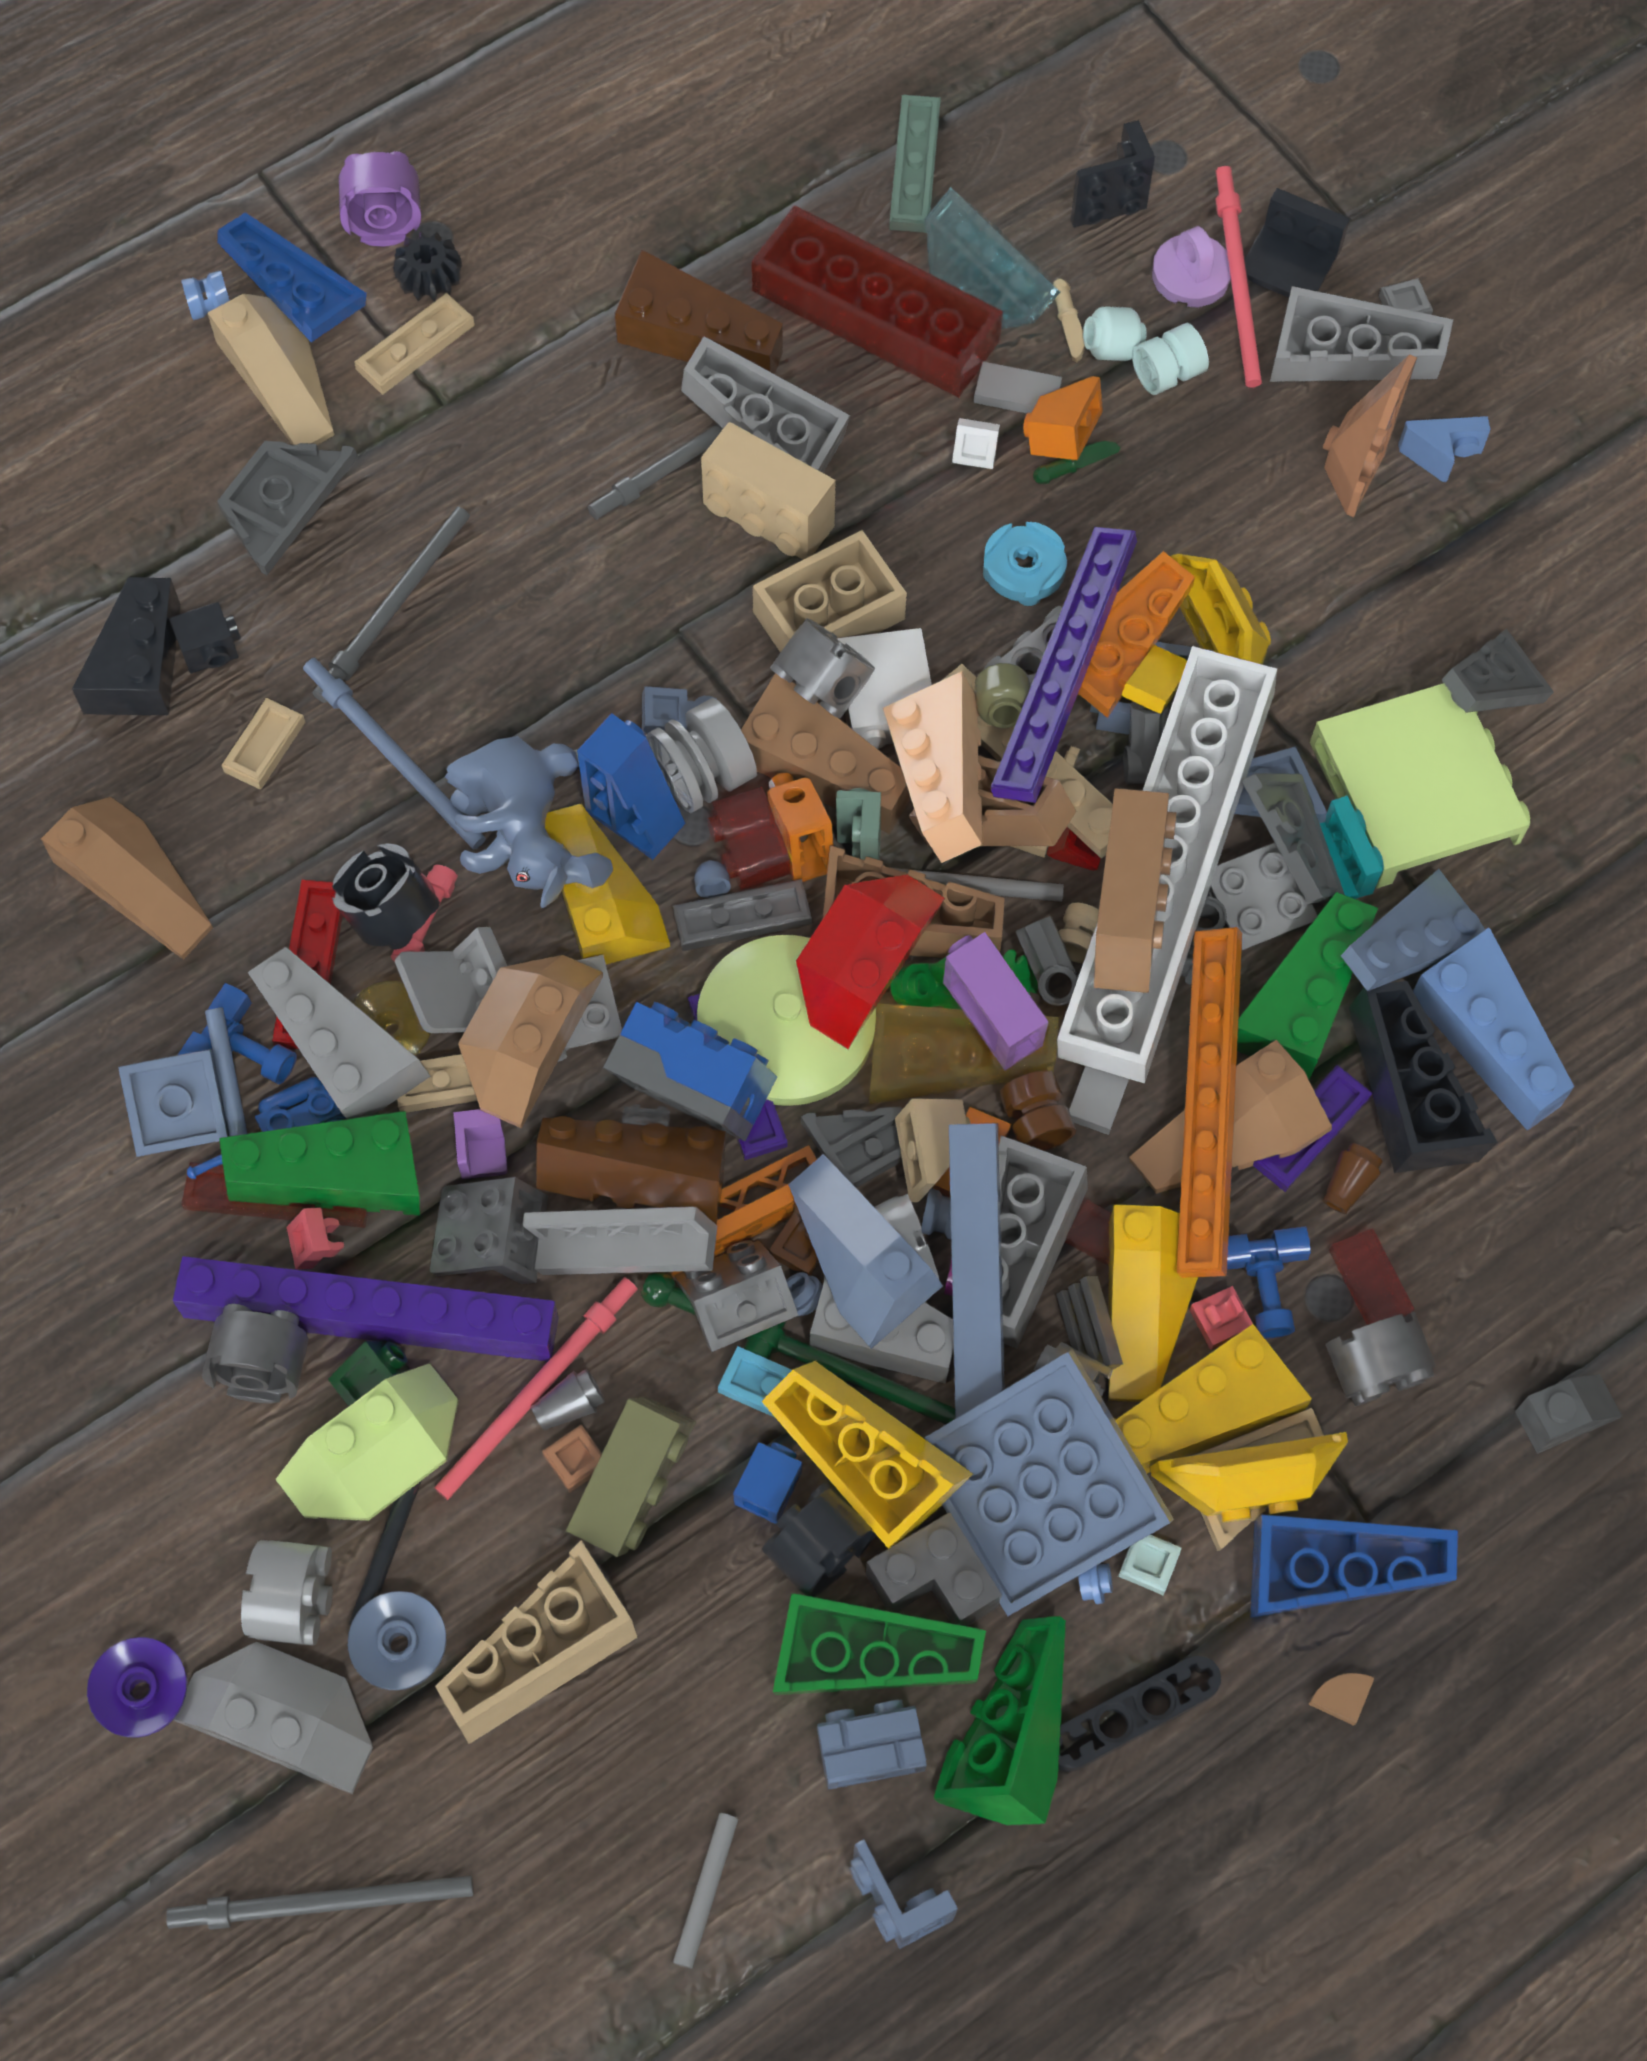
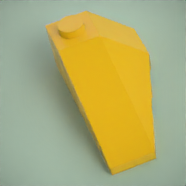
M1114 1205L1109 1219V1317L1123 1365L1113 1369L1111 1377L1108 1379V1401L1142 1402L1160 1389L1198 1277L1182 1278L1177 1274L1180 1213L1161 1206Z

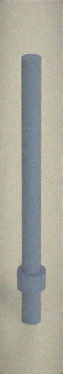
M316 658L310 659L304 665L303 670L323 690V698L334 709L340 708L473 850L480 847L486 839L482 833L465 832L455 824L454 818L457 814H464L451 804L449 798L352 697L353 691L341 678L335 679Z

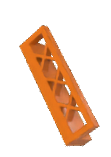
M809 1145L722 1189L720 1206L735 1211L717 1221L714 1257L726 1251L733 1244L746 1241L792 1216L795 1200L789 1185L784 1182L789 1169L803 1162H806L809 1167L817 1160ZM780 1174L778 1181L771 1180V1178ZM757 1185L775 1190L748 1205L744 1204L748 1190ZM740 1195L738 1202L730 1200ZM682 1271L670 1272V1273H671L672 1277L674 1278V1276H675L676 1274H678V1273H680V1272H682Z

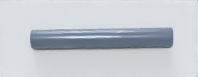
M223 1008L206 1010L205 1015L229 1137L248 1134Z

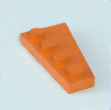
M1164 551L1117 592L1078 692L1079 695L1107 718L1121 699L1126 682L1157 643L1194 585L1195 576Z

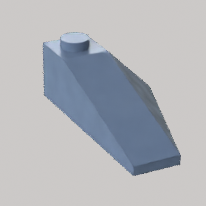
M824 1154L788 1184L839 1313L871 1349L943 1286L927 1263Z

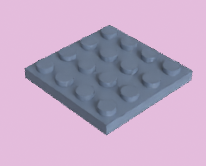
M1073 1349L924 1438L973 1473L942 1505L947 1514L951 1513L1002 1594L1000 1604L1007 1616L1174 1520Z

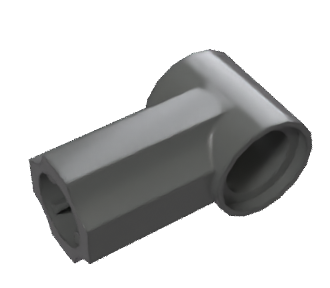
M1130 703L1129 746L1124 747L1123 754L1126 785L1145 784L1169 715L1168 704L1160 714L1138 703Z
M1049 916L1017 930L1016 934L1038 982L1039 993L1042 998L1052 1005L1069 1004L1079 974L1072 964L1053 917ZM1057 972L1065 973L1072 982V989L1069 995L1064 998L1054 996L1049 990V980Z

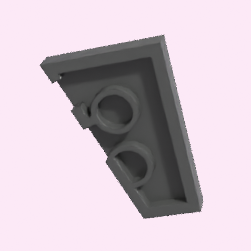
M1507 628L1493 641L1487 642L1478 652L1472 653L1453 667L1442 679L1451 692V697L1455 704L1462 708L1465 713L1542 704L1554 693Z
M1255 773L1241 780L1307 903H1328L1336 892L1345 895L1302 774Z

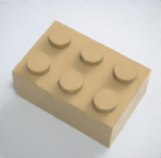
M728 422L701 457L703 504L713 514L719 517L726 516L740 524L749 534L756 537L761 536L776 544L786 555L797 556L803 560L812 556L834 528L836 480L737 425Z
M861 530L753 585V613L781 653L806 618L823 626L836 635L837 638L877 634L905 619L907 593L866 534Z

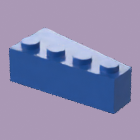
M1261 1515L1254 1521L1250 1618L1448 1584L1457 1580L1458 1530Z

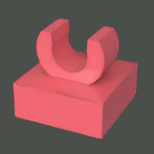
M304 1208L287 1226L295 1270L313 1269L323 1257H334L344 1248V1242H331L328 1240L327 1233H332L340 1224L339 1220L335 1218L323 1219L321 1208Z
M1233 1286L1191 1304L1189 1309L1210 1350L1222 1346L1253 1324Z

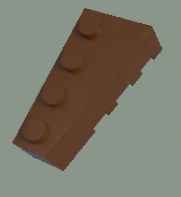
M641 250L615 311L617 343L689 362L703 337H706L775 374L783 354V323Z
M566 1116L543 1118L537 1139L536 1189L594 1201L602 1195L610 1197L613 1202L617 1203V1207L635 1209L638 1204L657 1208L697 1207L717 1225L724 1180L726 1131L712 1130L704 1126L680 1128L667 1127L660 1123L639 1125L620 1123L615 1120H602L600 1122L574 1120Z

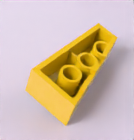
M1252 1324L1115 1421L1146 1473H1150V1466L1157 1461L1187 1457L1197 1452L1208 1450L1226 1441L1303 1412L1308 1407L1312 1398L1254 1324Z
M816 1361L793 1369L761 1401L888 1548L909 1537L973 1475L969 1470Z

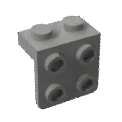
M477 927L453 951L401 952L395 958L396 967L419 1022L428 1033L465 1032L500 967L507 966L491 927Z

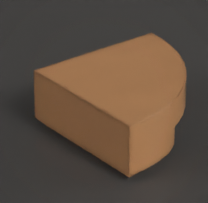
M1358 1673L1342 1674L1331 1678L1314 1693L1309 1705L1354 1726L1358 1721L1374 1678Z

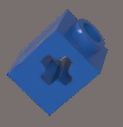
M758 1442L733 1493L734 1505L777 1524L802 1475V1462L796 1460L797 1454L778 1443H772L768 1447Z

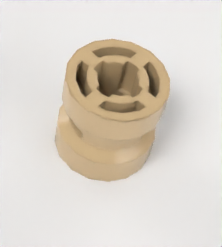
M1071 903L1068 905L1063 917L1065 926L1059 930L1071 961L1082 964L1096 928L1099 909L1088 904Z

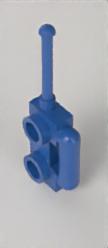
M310 1077L263 1099L258 1106L260 1114L255 1116L261 1132L340 1121L346 1118L321 1081L316 1077ZM308 1099L306 1102H304V1103H302V1104H300V1105H298V1106H295V1107H293V1108H291V1109H289V1110H287V1111L284 1110V1109H287V1108H289V1107H291V1106H293V1105H295V1104H297V1103H299V1102H301V1101H304V1100ZM218 1155L193 1168L190 1166L187 1169L188 1177L196 1179L197 1175L223 1164L222 1155Z

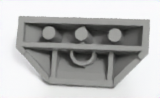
M255 1642L195 1672L187 1687L183 1706L173 1719L178 1723L350 1794L354 1793L373 1750L370 1737L345 1677L259 1642Z

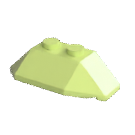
M430 1363L387 1378L310 1435L276 1478V1481L304 1518L318 1519L319 1517L369 1521L447 1461L455 1413L457 1412L459 1402L458 1398Z

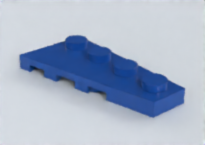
M246 212L218 229L217 243L310 342H313L366 305V292Z

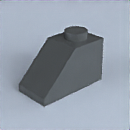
M1600 1374L1570 1378L1528 1396L1515 1411L1537 1454L1622 1417Z

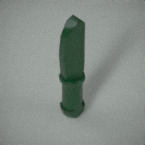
M1105 440L1089 444L1084 447L1078 460L1061 458L1047 465L1042 464L1037 467L1033 473V480L1041 485L1049 484L1050 481L1068 473H1076L1077 469L1118 453L1121 447L1115 442Z

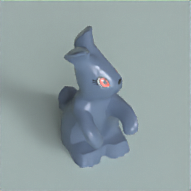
M518 736L497 739L451 763L447 768L448 773L445 776L448 779V783L457 789L450 798L451 804L464 814H457L454 818L455 824L465 832L471 833L497 830V837L486 850L479 853L464 850L460 856L461 865L469 871L481 874L494 871L509 861L507 870L515 887L531 890L543 889L540 903L541 908H545L556 900L565 884L577 882L593 889L603 885L613 872V865L608 858L598 853L580 857L573 856L563 844L551 839L545 829L546 815L555 794V778L572 775L578 767L577 754L572 748L564 744L553 743L542 751L534 750Z

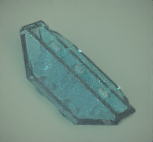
M953 188L946 192L924 219L927 232L930 280L984 332L1034 324L1061 292L1036 263L994 223Z

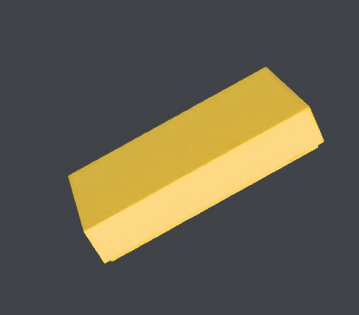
M1154 645L1126 682L1122 696L1161 714L1177 692L1187 660Z

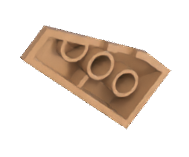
M112 797L70 808L41 838L53 863L183 960L213 929L212 924L144 821Z
M1277 1040L1236 1066L1232 1168L1238 1167V1170L1252 1167L1254 1161L1279 1155V1158L1294 1155L1332 1130V1125L1305 1072ZM1185 1110L1129 1157L1131 1164L1156 1194L1181 1187Z

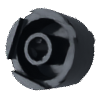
M385 843L377 845L381 851L367 855L363 850L350 858L341 867L333 881L332 888L336 894L335 899H332L334 905L362 941L372 946H389L391 949L397 950L410 943L412 935L425 924L430 915L436 912L440 901L435 894L433 886L409 853L399 845Z
M829 1481L822 1483L808 1499L810 1503L803 1509L798 1504H795L787 1510L776 1524L781 1530L774 1534L762 1548V1551L801 1592L811 1597L818 1596L847 1571L844 1566L854 1555L859 1558L876 1535L873 1529Z

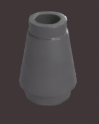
M585 1369L578 1374L575 1371L570 1373L543 1396L539 1402L532 1405L531 1409L538 1423L545 1431L552 1426L556 1427L597 1412L596 1407L604 1403L605 1400L594 1378Z

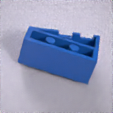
M611 713L577 750L585 810L590 816L653 860L686 823L645 733L632 721L626 720L623 722Z

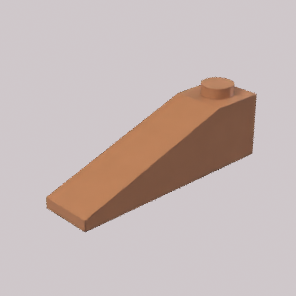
M1410 354L1347 412L1339 428L1336 426L1331 427L1324 442L1323 449L1329 451L1324 468L1346 514L1349 516H1355L1386 454L1417 357Z

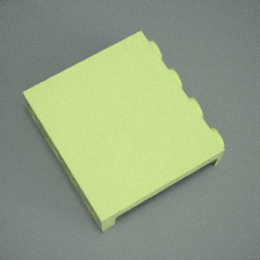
M1444 683L1316 723L1310 744L1334 797L1338 799L1348 795L1354 810L1359 809L1366 823L1365 834L1371 846H1376L1382 855L1384 869L1376 889L1393 884L1397 872L1508 837L1511 838L1514 846L1521 843L1530 825L1528 808L1523 801L1518 800L1512 788L1511 773L1505 764L1501 765L1494 751L1495 743L1489 729L1483 728L1477 711L1465 713L1462 708L1455 704L1451 697V692Z

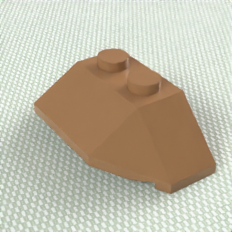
M564 955L500 967L458 1043L481 1111L519 1128L523 1127L601 982L603 972Z

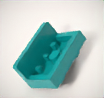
M1348 795L1332 800L1325 822L1320 823V827L1343 892L1346 896L1353 899L1372 894L1384 869L1382 855L1376 846H1371L1365 834L1366 823L1359 809L1354 810Z

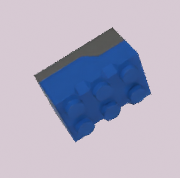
M636 1002L603 1068L627 1086L719 1130L726 1131V1133L745 1142L777 1079V1076L766 1067L769 1060L757 1054V1049L738 1039L733 1038L729 1045L730 1042L718 1036V1031L696 1020H693L692 1024L678 1017L679 1014L676 1011L658 1002H654L651 1008Z

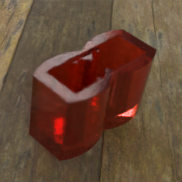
M762 787L712 802L713 816L707 818L708 827L715 843L722 841L727 852L721 854L722 864L727 870L729 879L736 878L741 890L791 874L790 857Z

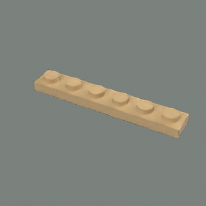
M961 664L944 678L946 679L962 671L974 691L977 677ZM978 716L981 745L996 760L1001 762L1015 726L1009 728L995 727L987 724ZM1055 751L1046 777L1060 781L1077 811L1067 827L1102 859L1107 853L1113 804Z

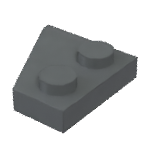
M901 1106L878 1108L872 1112H866L862 1109L844 1110L843 1115L816 1117L815 1113H806L801 1116L802 1126L821 1155L824 1154L855 1188L902 1162L895 1122L896 1116L903 1110Z

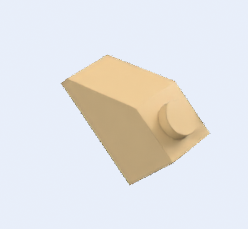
M911 1099L895 1118L908 1196L911 1202H919L950 1167L949 1124H971L969 1118L965 1116L963 1100Z

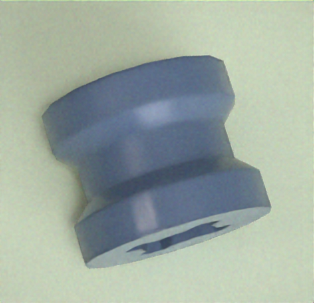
M929 1190L921 1226L923 1234L930 1235L933 1232L944 1233L947 1239L951 1240L950 1197L943 1196L939 1190Z

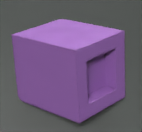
M480 1109L453 1112L457 1162L462 1179L506 1174L508 1170L503 1120Z

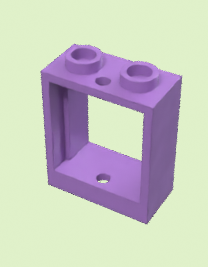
M985 932L974 939L971 935H968L954 943L948 949L949 955L946 956L943 983L1003 1069L1007 1070L1043 1046L1048 1020Z

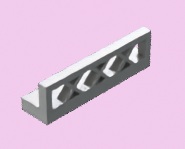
M697 1207L524 1213L523 1227L539 1238L534 1269L542 1275L712 1271L717 1225Z

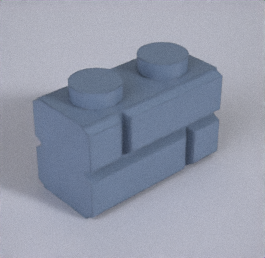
M892 1700L874 1705L875 1713L855 1717L854 1709L839 1710L826 1714V1722L817 1724V1734L828 1790L924 1772L927 1765L915 1706L904 1708L902 1700Z

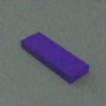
M1338 1065L1314 1090L1332 1125V1130L1294 1155L1283 1158L1275 1155L1253 1162V1167L1284 1192L1292 1186L1373 1094Z

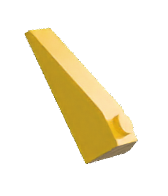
M582 804L548 812L545 819V829L551 839L563 844L573 856L580 857L598 853L611 860L613 865L612 874L601 886L592 889L575 882L565 884L562 889L581 958L585 959L604 955L607 965L669 948L670 941L658 904Z

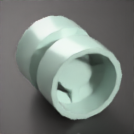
M1188 323L1163 333L1162 339L1154 337L1135 346L1132 351V360L1137 376L1143 387L1152 395L1160 394L1177 386V378L1187 381L1206 372L1209 367L1208 353L1203 339L1198 331Z

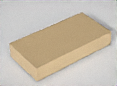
M266 698L221 765L224 773L261 790L305 724L304 716Z

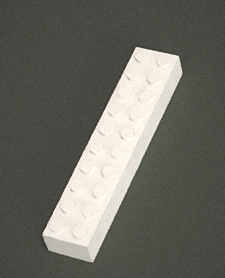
M1192 646L1143 791L1169 793L1168 812H1177L1174 839H1165V847L1173 848L1170 875L1161 876V884H1168L1166 912L1158 911L1157 921H1164L1162 949L1153 950L1149 993L1094 988L1096 925L1057 1038L1058 1058L1145 1083L1194 937V931H1196L1244 786L1241 780L1247 777L1275 693L1276 668Z

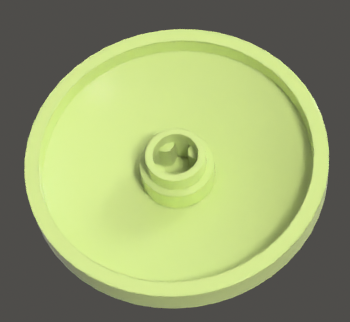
M768 936L753 940L736 948L725 956L712 970L704 983L698 1001L697 1021L718 1031L717 1035L729 1041V1045L733 1038L738 1039L757 1049V1054L769 1060L766 1067L777 1076V1079L767 1099L773 1101L774 1105L793 1106L808 1104L826 1098L842 1089L858 1074L865 1064L875 1036L876 1008L849 1050L810 1026L796 964L797 958L810 940V938L803 936Z

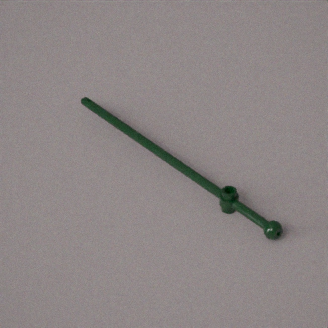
M652 1272L648 1275L641 1291V1296L647 1304L657 1308L670 1304L696 1316L692 1303L683 1293L682 1289L676 1287V1282L666 1272ZM787 1321L745 1338L746 1343L743 1349L766 1359H769L772 1353L780 1352L805 1364L816 1361L838 1378L947 1425L956 1419L955 1408L785 1335L783 1328Z

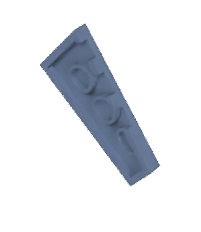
M1438 869L1353 942L1341 957L1365 989L1369 991L1436 965L1486 929L1480 923L1477 915L1470 910L1444 874Z

